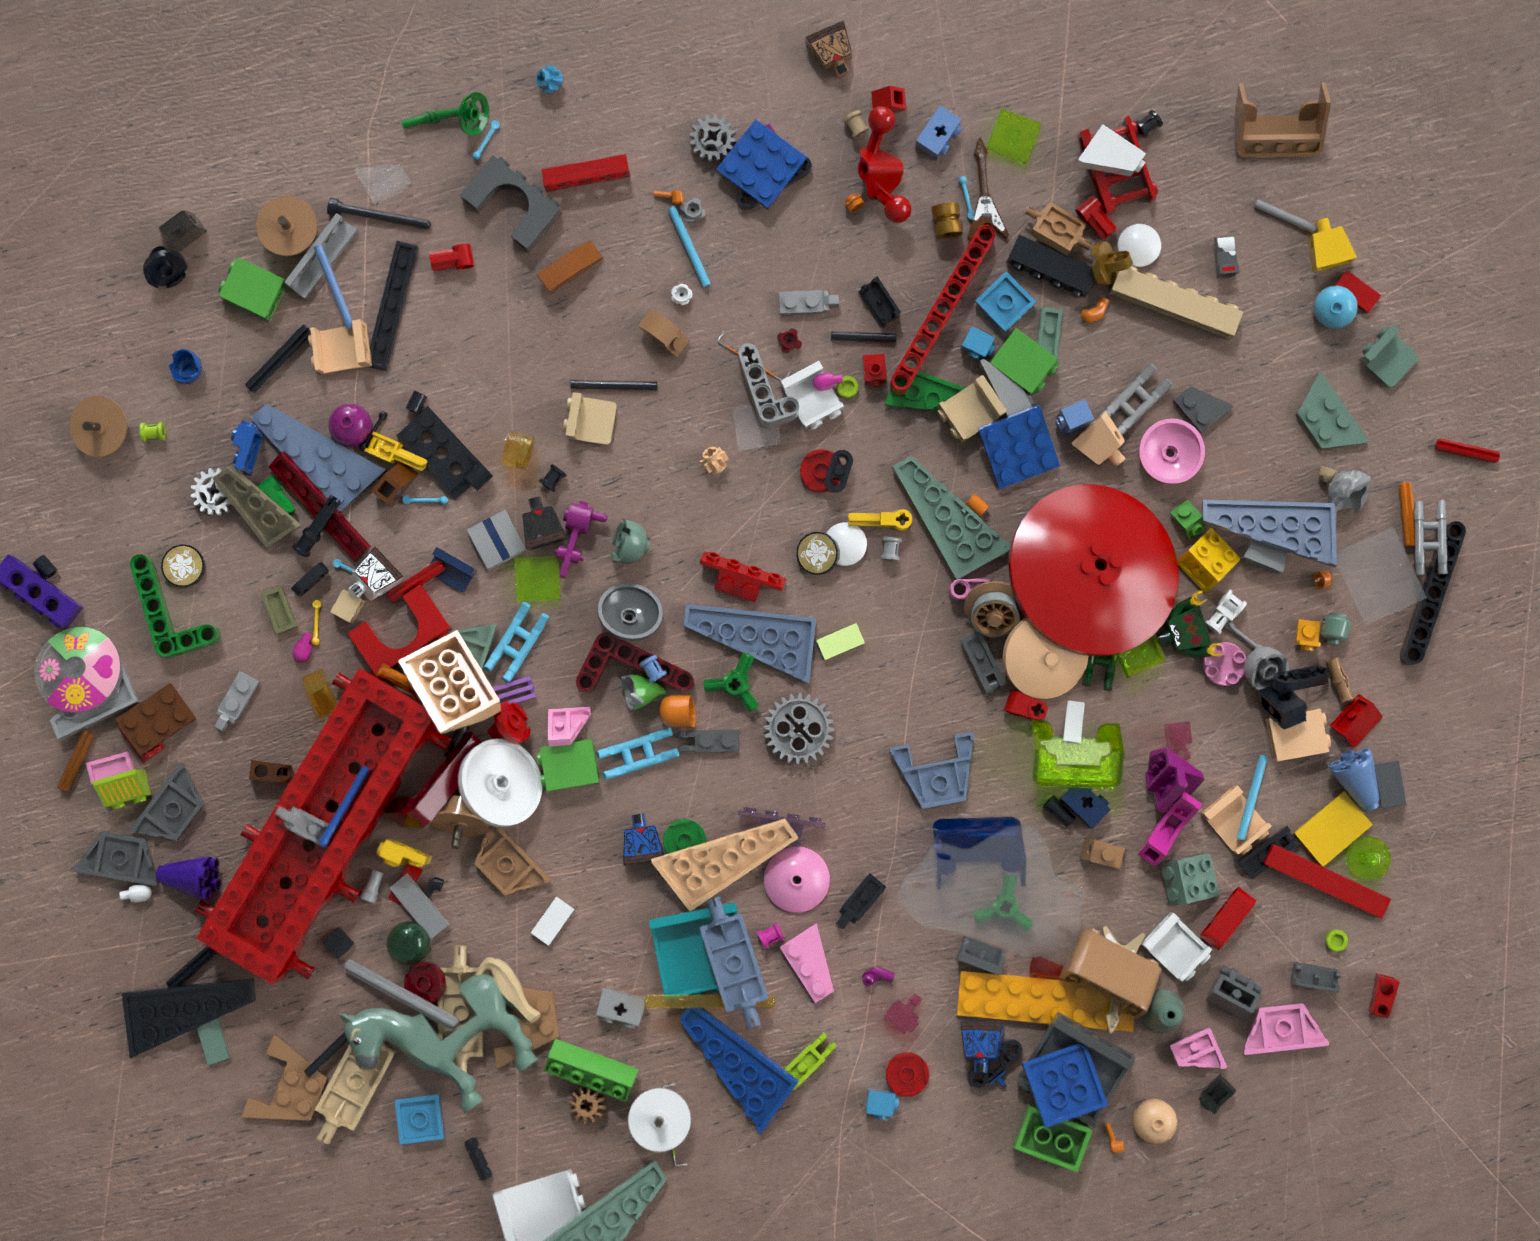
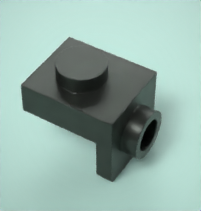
M1218 1075L1201 1091L1199 1101L1206 1110L1216 1114L1220 1106L1235 1094L1236 1089L1223 1076Z

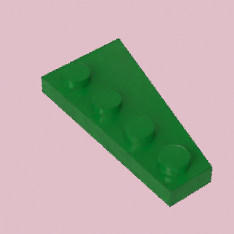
M919 371L905 394L897 395L890 389L884 406L938 411L939 403L947 401L965 389V387ZM903 379L895 380V384L898 387L906 385Z

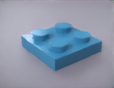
M1006 271L975 300V303L1005 333L1036 304V301Z
M440 1094L395 1099L400 1145L445 1138Z

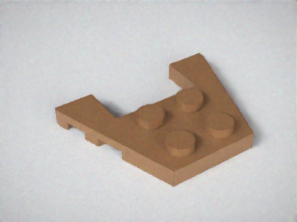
M522 987L528 1004L540 1012V1017L531 1024L513 1008H511L512 1015L519 1019L522 1032L532 1041L531 1051L560 1036L554 993ZM513 1044L494 1047L497 1068L516 1059Z
M274 1034L266 1054L286 1061L287 1064L272 1103L268 1104L249 1097L241 1116L244 1118L311 1121L328 1077L319 1069L311 1077H308L304 1070L311 1063L299 1055L294 1048L286 1044L282 1038Z

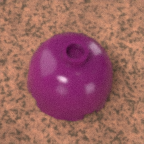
M343 404L337 407L329 418V431L332 438L340 445L346 447H357L364 443L369 437L373 426L370 414L363 407L356 404Z

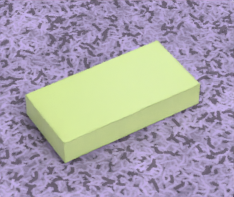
M857 623L816 640L824 660L865 644Z

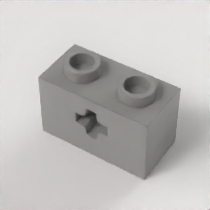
M603 988L596 1015L601 1016L600 1020L613 1023L614 1020L622 1021V1026L635 1028V1025L639 1026L641 1023L647 998ZM620 1003H623L624 1008L627 1009V1012L624 1011L622 1015L618 1014V1009H615V1006H619Z

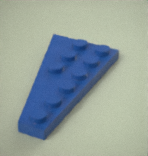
M692 1001L680 1017V1022L692 1039L699 1044L704 1052V1056L707 1060L711 1061L716 1068V1073L733 1097L738 1099L745 1109L744 1112L748 1118L752 1119L757 1126L756 1129L761 1134L799 1080L695 1001Z

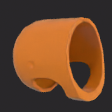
M672 695L665 697L661 701L659 714L664 725L669 727H695L696 710L691 695Z

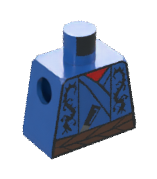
M645 813L632 815L633 828L624 830L623 865L651 862V859L665 855L656 825L646 826Z
M961 1022L966 1060L975 1061L974 1073L987 1074L988 1061H998L1005 1026L1003 1023Z

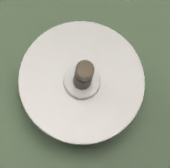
M664 1088L651 1089L641 1094L632 1104L628 1117L629 1129L634 1139L644 1148L658 1152L667 1151L678 1146L687 1136L691 1124L690 1111L686 1102L677 1093Z

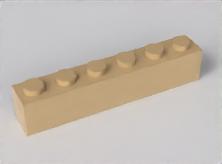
M1133 266L1117 272L1109 294L1231 340L1235 336L1243 311H1240L1238 306L1230 303L1224 305L1212 296L1203 297L1198 295V291L1191 288H1186V290L1179 288L1178 284L1173 281L1166 280L1164 282L1158 280L1156 275L1137 272L1138 269Z

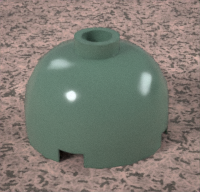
M623 519L624 523H619L614 534L612 545H616L615 552L611 551V557L613 561L630 564L636 562L644 553L648 552L650 541L647 540V533L640 524Z

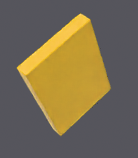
M1342 791L1293 834L1319 865L1324 867L1373 824L1348 794Z

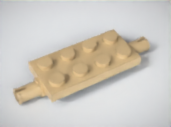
M454 945L453 966L440 967L446 978V989L438 1001V1007L460 1020L455 1030H451L438 1023V1036L441 1040H444L477 1015L458 987L463 981L474 976L479 968L466 965L467 945L460 946V954L459 945ZM483 1031L474 1036L454 1059V1064L465 1073H467V1060L469 1057L484 1056Z
M383 1042L379 1052V1062L372 1070H364L356 1064L353 1050L350 1045L348 1046L315 1108V1111L323 1114L326 1120L317 1136L318 1140L324 1139V1143L330 1144L338 1127L345 1126L352 1131L356 1129L395 1056L396 1050L385 1045Z

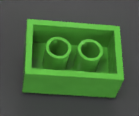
M1027 1104L1012 1146L1019 1151L1078 1172L1093 1130L1089 1126H1084L1070 1119L1044 1128L1037 1107Z

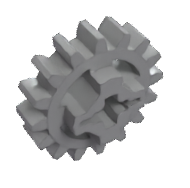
M714 114L713 119L705 115V121L699 118V125H692L694 132L689 133V137L694 140L690 141V146L695 147L693 150L694 154L700 152L701 160L706 156L708 157V162H711L712 158H716L717 162H720V156L726 157L728 155L727 150H732L733 147L730 144H736V139L732 138L736 135L735 130H730L732 127L731 122L725 124V117L717 120V114ZM702 131V134L704 135V137H703V138L700 140V142H699V141H698V136H699L700 132ZM710 135H711L712 137H715V136H716V140H717V141L714 142V140H712V139L709 140V136H710ZM727 135V142L723 145L722 139Z

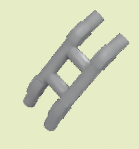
M1151 363L1098 417L1105 411L1111 417L1120 408L1129 416L1117 428L1121 435H1123L1173 383L1166 379L1149 395L1141 386L1157 370ZM1134 392L1144 401L1136 410L1126 402Z
M1444 500L1437 502V521L1424 522V503L1416 501L1414 509L1416 575L1425 574L1424 551L1438 550V574H1447L1446 502ZM1424 530H1437L1438 542H1424Z

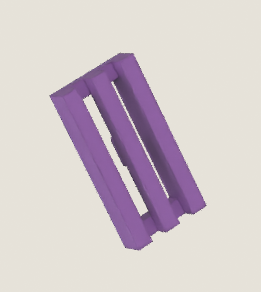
M531 676L492 687L494 692L528 682V686L497 695L498 699L530 690L531 694L510 700L507 703H520L537 697Z

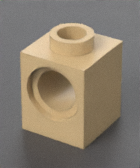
M343 589L330 612L353 624L365 601L360 598L361 596L354 599L348 591Z

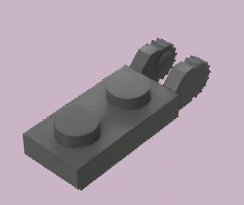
M739 730L677 732V737L680 738L695 737V746L680 745L678 746V751L739 752Z

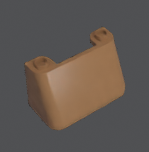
M1088 928V930L1083 929L1079 933L1059 978L1067 983L1071 979L1078 981V985L1082 986L1084 984L1121 1003L1122 1008L1129 1007L1128 1014L1138 1019L1148 1011L1162 969L1157 961L1150 958L1145 959L1101 936L1098 930Z

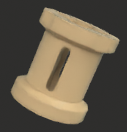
M860 110L850 113L843 119L844 123L849 125L853 133V139L863 136L870 130L869 126L864 124L860 116Z

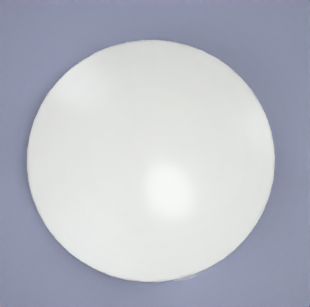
M1134 224L1127 227L1121 233L1117 246L1119 251H1128L1133 260L1132 266L1137 268L1147 266L1157 259L1161 250V240L1157 232L1150 226Z
M847 522L832 526L827 531V534L837 541L840 549L838 565H853L862 559L866 552L867 540L864 532L858 526H849Z

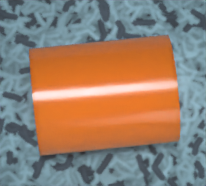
M976 494L966 502V505L979 517L989 508V505Z

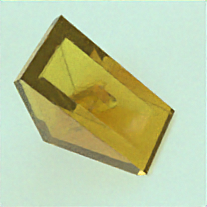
M320 669L302 677L307 697L318 715L323 717L333 712L338 701L324 670Z

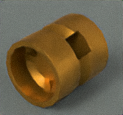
M946 202L931 207L932 217L934 221H937L934 225L937 239L953 238L963 234L962 221L957 219L960 217L958 202Z

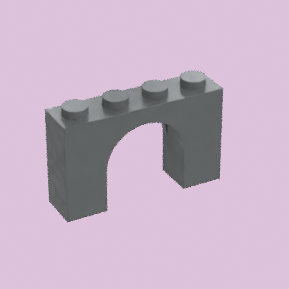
M492 155L460 196L464 202L480 213L490 199L501 190L514 189L523 193L529 201V209L525 218L510 236L514 242L530 253L562 214L559 208L560 204L552 197L547 199L542 195L543 190L533 183L531 186L525 181L527 178L518 170L513 172L508 168L510 164L502 157L497 159Z

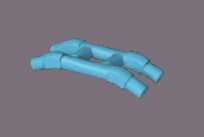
M527 602L522 603L504 636L483 667L486 671L491 672L503 653L512 657L514 660L502 678L506 683H510L549 619L547 614L542 613L531 633L519 627L530 608V604ZM514 634L526 640L519 652L508 645Z
M669 727L596 751L598 759L622 753L625 765L604 771V779L608 780L679 757L677 748L654 755L651 746L652 742L672 736V729ZM642 746L646 758L633 762L630 749Z

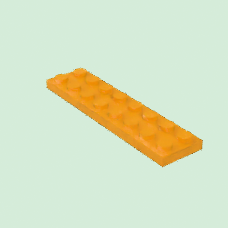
M960 970L956 1015L1050 1024L1058 1011L1086 1028L1108 1030L1105 1016L1109 1014L1111 998L1084 984L1080 986L1077 984V981L1067 983L1064 980L997 975ZM1119 1003L1118 1016H1120V1020L1114 1030L1133 1032L1134 1017L1128 1014L1129 1007L1124 1009L1121 1007L1122 1004Z

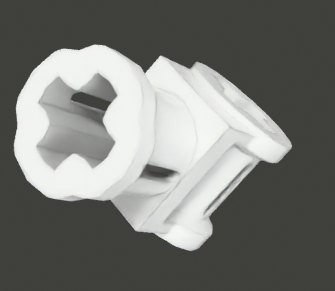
M1231 589L1218 602L1217 607L1214 609L1216 612L1211 619L1205 621L1206 626L1218 635L1222 633L1221 629L1225 624L1236 618L1247 605V602H1242L1233 595Z

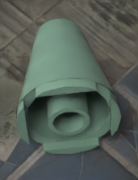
M1155 990L1148 1011L1142 1016V1020L1154 1032L1170 1033L1176 1030L1183 1022L1185 1016L1183 1001L1171 990Z

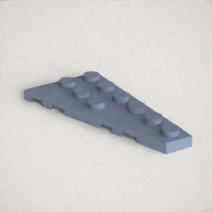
M265 404L251 417L252 421L281 452L285 451L327 498L329 495H333L342 502L337 508L340 513L387 471L268 404Z
M1202 500L1203 524L1334 568L1337 566L1335 503Z
M686 604L684 627L741 653H749L754 656V659L809 683L816 618Z

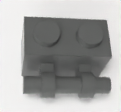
M1223 966L1220 970L1221 975L1213 983L1206 1001L1246 1021L1253 1014L1261 997L1260 993L1263 987L1257 984L1256 980L1251 977L1248 979L1240 975L1238 970Z

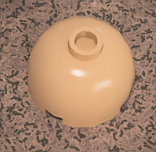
M1149 1099L1142 1102L1135 1109L1132 1118L1133 1128L1137 1135L1147 1143L1152 1144L1164 1143L1172 1138L1178 1123L1173 1108L1159 1099Z

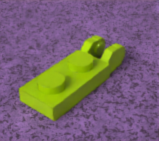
M824 1032L784 1068V1070L799 1080L793 1091L836 1048L837 1045L833 1042L825 1048L822 1054L815 1049L826 1039L827 1035Z

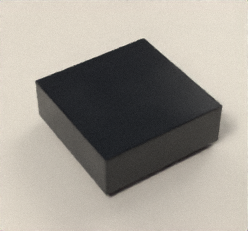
M341 927L323 942L337 959L355 944Z

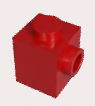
M890 85L871 92L872 109L878 106H886L893 113L906 110L905 88Z
M885 353L863 355L864 384H869L870 387L883 386L882 383L887 381Z

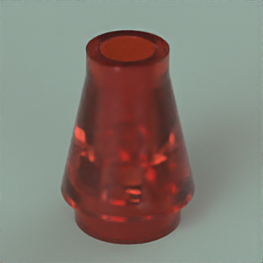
M1038 956L1031 959L1029 973L1034 975L1035 978H1059L1064 966Z

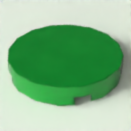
M680 819L671 823L663 836V847L666 854L706 843V835L703 828L697 822L689 819Z

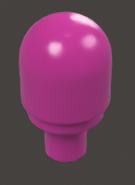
M826 372L817 374L813 378V386L818 391L830 390L834 388V384L843 383L842 374L832 376V373Z
M304 632L302 639L297 640V643H295L292 652L295 661L302 663L309 659L312 651V644H310L312 634Z

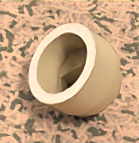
M1321 466L1319 471L1320 480L1331 483L1338 470Z

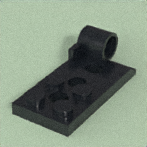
M429 407L423 410L396 435L413 454L427 460L426 468L455 500L471 485L478 491L494 477ZM427 431L432 432L433 440L429 443L422 442V434ZM440 447H445L448 450V455L444 459H439L436 456V451ZM454 463H460L463 467L462 472L458 475L451 473V466Z

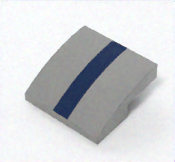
M506 510L467 529L488 571L527 551Z

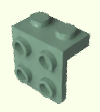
M1394 324L1389 328L1385 326L1376 335L1379 339L1374 344L1370 342L1361 351L1364 355L1359 359L1364 366L1389 388L1395 386L1419 359L1418 354L1396 335L1400 329Z
M1209 853L1161 863L1170 906L1189 904L1219 895L1213 862Z

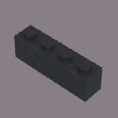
M1022 235L1018 236L1007 260V263L1014 270H1025L1030 273L1029 275L1037 280L1045 279L1049 281V285L1052 287L1067 289L1069 294L1077 298H1081V296L1086 297L1095 278L1092 267Z

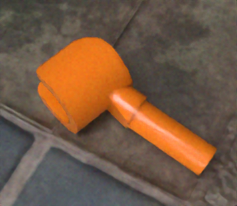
M679 190L672 192L654 191V196L672 198V204L674 205L684 203V195Z
M1110 1123L1104 1124L1109 1135L1111 1151L1114 1153L1124 1152L1123 1140L1116 1141Z

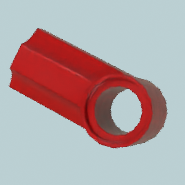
M1093 195L1075 209L1079 218L1089 224L1102 241L1118 229L1104 212L1100 201Z
M458 244L452 246V249L429 252L433 272L452 268L463 270L474 267L471 244Z

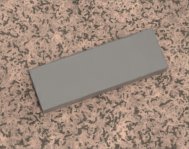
M408 873L390 887V890L431 939L449 925Z

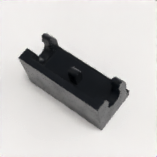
M878 276L873 278L869 284L863 285L860 291H858L881 328L900 317L901 311Z

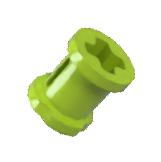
M164 422L149 425L140 423L141 441L147 442V440L151 439L165 441L166 428Z

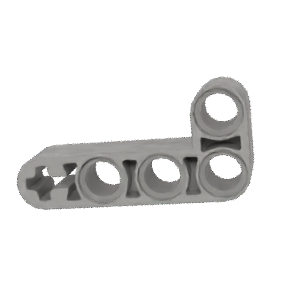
M750 343L742 345L738 352L739 364L760 424L763 427L772 428L795 420L799 414V402L797 399L785 397L775 400L756 346ZM746 353H748L750 356H752V360H751L752 364H750V365H749L748 357L745 356ZM752 372H757L761 376L758 379H752L749 375ZM759 392H765L767 394V397L765 399H759L757 398L756 394ZM791 405L795 408V411L788 413L783 408ZM772 412L774 417L772 419H765L763 414Z

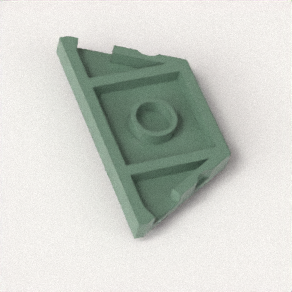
M1323 373L1318 374L1296 413L1317 446L1321 450L1369 442Z
M495 624L458 629L459 634L482 672L497 629ZM452 630V631H449L448 633L451 634V633H453V632H455V631H457V630Z

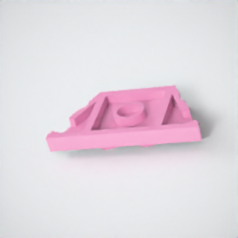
M1303 1003L1261 1007L1257 1009L1243 1054L1250 1055L1329 1046V1042L1323 1036Z

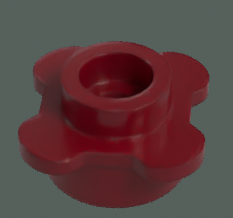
M792 328L784 333H779L777 336V340L782 345L781 350L784 353H789L790 350L794 348L799 349L802 346V342L798 340L796 329Z

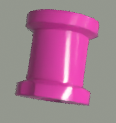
M777 922L762 932L760 930L757 931L765 949L768 948V945L785 939Z

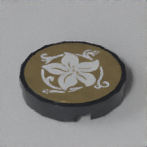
M812 532L800 540L797 546L796 557L804 571L812 575H823L832 571L838 563L840 549L837 541L825 532Z
M184 544L170 548L163 556L161 563L162 574L167 582L180 588H188L200 582L206 569V563L201 552L190 545Z

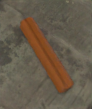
M88 730L82 731L57 786L59 790L63 792L70 791L94 738L92 732Z

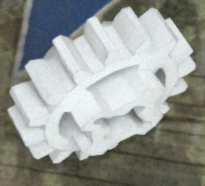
M212 468L208 469V474L203 471L200 472L202 478L195 477L194 480L197 482V485L191 486L195 490L191 497L197 498L194 505H202L200 511L204 513L208 509V514L211 516L214 511L219 516L222 514V510L230 512L228 506H233L212 479L222 471L220 468L216 470V473ZM209 479H211V482H209L208 484L204 485L206 481H208ZM212 490H219L218 494H211ZM201 494H204L207 497V504L202 499ZM226 499L222 504L219 505L220 501Z

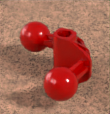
M878 106L868 116V125L872 132L867 147L860 148L858 175L864 181L868 197L871 200H878L884 205L886 218L893 223H903L911 215V203L904 196H892L891 193L901 182L904 166L902 161L896 156L879 149L883 134L893 129L896 119L890 108Z

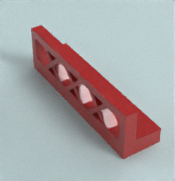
M626 154L541 169L545 192L630 177Z

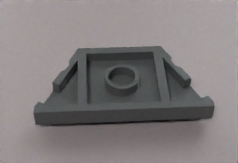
M180 762L131 827L129 830L131 833L172 840L180 839L205 805L184 763Z
M101 832L95 839L94 844L85 852V856L73 868V872L152 886L159 885L156 880V871L147 839Z

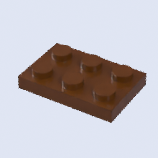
M170 683L116 718L115 722L141 757L195 721L196 717Z

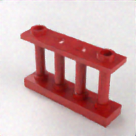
M1127 116L1123 121L1124 126L1112 131L1120 136L1127 135L1129 142L1141 150L1136 136L1138 133L1136 123L1131 121L1130 116ZM1089 128L1080 131L1078 135L1083 152L1094 137V134H1090ZM1146 163L1139 173L1134 171L1131 176L1120 174L1108 176L1107 174L1104 175L1103 171L1089 169L1098 199L1107 216L1113 215L1118 204L1146 195L1149 203H1151L1157 197V185L1151 181ZM1141 176L1143 188L1117 196L1110 194L1108 188L1110 184Z

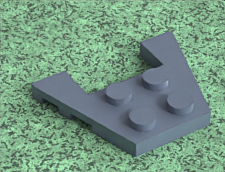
M974 732L954 735L958 758L916 767L913 766L909 744L889 748L891 755L922 809L966 800Z

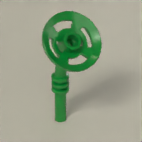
M471 92L465 96L459 108L439 111L434 109V112L430 110V113L425 112L424 115L401 120L403 129L424 123H436V120L440 122V119L458 117L462 131L467 135L473 136L479 134L488 122L489 103L482 93ZM478 100L481 104L482 113H479V109L476 104ZM479 120V123L471 129V126L475 125Z

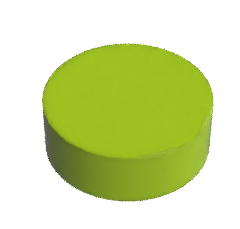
M851 376L843 377V383L837 384V392L842 398H853L858 392V382Z
M1330 930L1325 936V945L1331 951L1340 952L1347 947L1348 937L1341 930Z

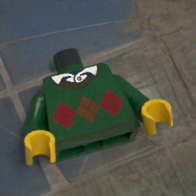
M1203 591L1194 593L1192 597L1177 603L1168 616V621L1165 622L1167 631L1156 634L1160 647L1171 643L1174 651H1179L1182 656L1194 659L1210 657L1211 655H1223V653H1216L1215 651L1216 646H1221L1222 644H1212L1199 606L1207 601V599L1199 601L1197 598L1198 594Z

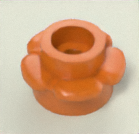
M856 193L850 195L845 200V209H848L851 213L858 211L865 204L862 199L863 196L861 194L857 196Z

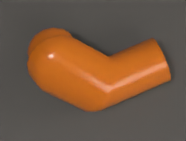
M1099 297L1095 308L1084 309L1081 312V319L1088 323L1101 320L1109 300Z

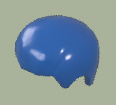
M188 349L175 351L172 354L173 361L169 364L171 375L178 383L191 384L201 375V359Z

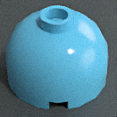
M1338 285L1323 289L1316 297L1313 305L1314 315L1318 322L1331 329L1343 328L1350 324L1355 318L1358 309L1354 294L1347 288Z

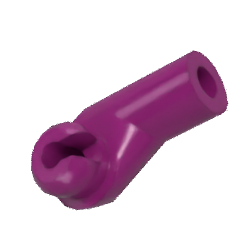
M875 966L864 972L862 982L866 986H872L874 982L880 979L892 983L895 973Z

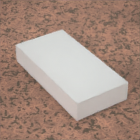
M556 897L531 934L549 946L575 909Z

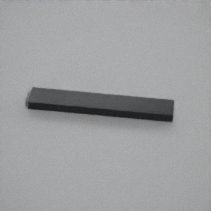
M396 241L370 344L372 366L369 367L383 371L388 370L418 245Z

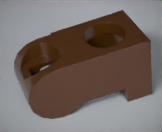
M251 760L249 780L290 783L292 765Z

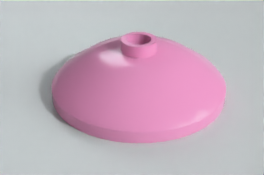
M1164 419L1153 424L1144 433L1139 446V457L1143 468L1152 478L1166 484H1178L1189 480L1199 471L1205 457V446L1200 433L1188 422L1180 419ZM1171 450L1173 457H1168L1166 451Z
M799 846L785 848L776 853L767 864L764 873V886L771 901L779 908L794 913L805 912L816 907L826 896L830 883L829 871L824 860L811 849ZM794 876L801 877L799 884L793 883Z

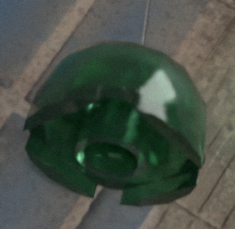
M401 922L393 927L388 934L387 950L392 959L399 964L413 965L426 958L430 951L431 938L424 927L417 922Z

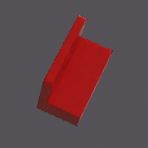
M1358 694L1329 726L1333 731L1344 737L1351 747L1355 748L1383 716L1374 703Z

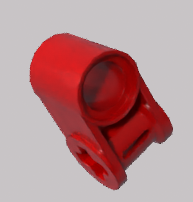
M1010 690L1004 707L1005 712L1033 721L1042 720L1048 710L1044 702L1015 690ZM1039 705L1043 714L1039 713L1038 716H1034V711L1031 708Z

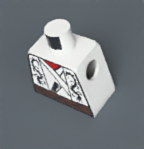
M374 547L354 569L350 577L354 584L348 588V592L354 599H357L364 593L369 600H373L399 585L403 575Z

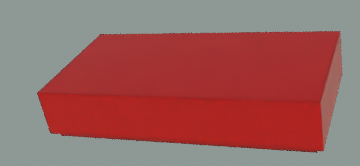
M1348 270L1343 273L1334 285L1350 290L1357 300V307L1367 314L1382 296Z

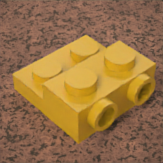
M388 839L384 843L381 842L376 853L384 858V863L394 867L406 864V862L416 867H422L423 865L430 864L433 857L393 839Z

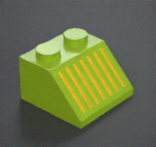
M133 769L92 782L104 807H112V810L126 807L125 803L131 801L134 804L147 801L146 797L152 795L146 771L141 769Z

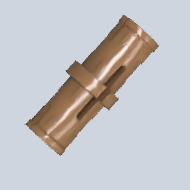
M1337 657L1326 661L1333 679L1331 680L1332 685L1334 684L1337 689L1340 702L1353 699L1354 696L1347 680L1349 677L1345 675L1340 658Z

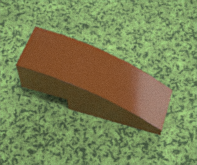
M590 240L557 259L537 273V276L549 293L553 294L567 282H572L602 260L603 256Z

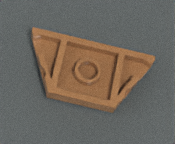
M490 825V831L483 838L474 864L504 896L547 883L551 880L502 827Z

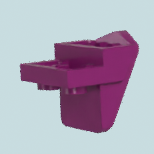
M1161 748L1150 752L1148 771L1145 773L1147 791L1155 793L1156 809L1165 812L1183 792L1191 796L1203 783L1204 775L1200 770L1168 748Z

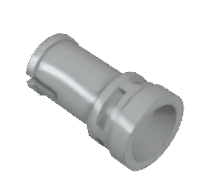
M370 869L366 886L359 896L360 899L376 903L377 891L384 873Z

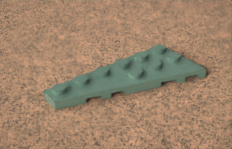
M910 456L892 467L956 580L1010 551L1011 545L1003 540L997 532L992 530L976 513L951 493L945 485L941 484L914 457Z
M652 1160L544 1240L623 1241L633 1224L640 1218L643 1210L652 1201L667 1178L656 1161Z

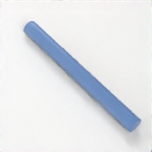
M322 244L315 246L314 250L346 329L352 328L353 320Z

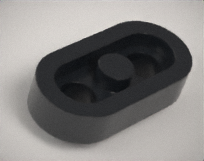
M838 450L833 454L825 477V487L828 491L839 493L844 490L853 464V457L850 452ZM844 458L846 460V464L839 465L838 459ZM833 479H838L840 484L838 486H833L831 481Z

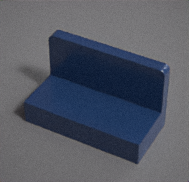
M436 547L432 554L434 558L430 564L436 560H441L446 568L445 571L436 577L457 590L465 592L477 570Z

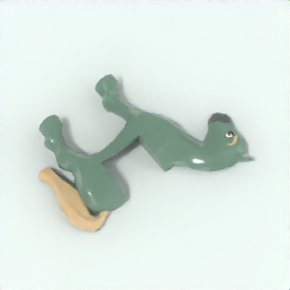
M487 957L480 964L476 974L458 986L477 1015L444 1040L440 1039L422 1013L415 1017H410L385 1008H372L361 1011L355 1016L342 1013L339 1014V1017L346 1024L345 1036L353 1050L356 1064L359 1068L364 1070L374 1069L379 1062L380 1048L383 1042L387 1041L393 1046L400 1048L407 1058L421 1069L439 1072L453 1080L461 1092V1108L466 1113L483 1101V1098L476 1092V1080L473 1076L465 1073L454 1064L453 1061L456 1055L480 1031L492 1028L497 1029L512 1042L516 1054L515 1066L519 1073L538 1059L531 1051L533 1043L522 1032L519 1019L514 1015L508 1014L505 1008L506 1005L513 1008L531 1024L539 1019L540 1012L528 1004L521 983L511 967L500 959ZM486 971H490L492 973V976L484 973Z

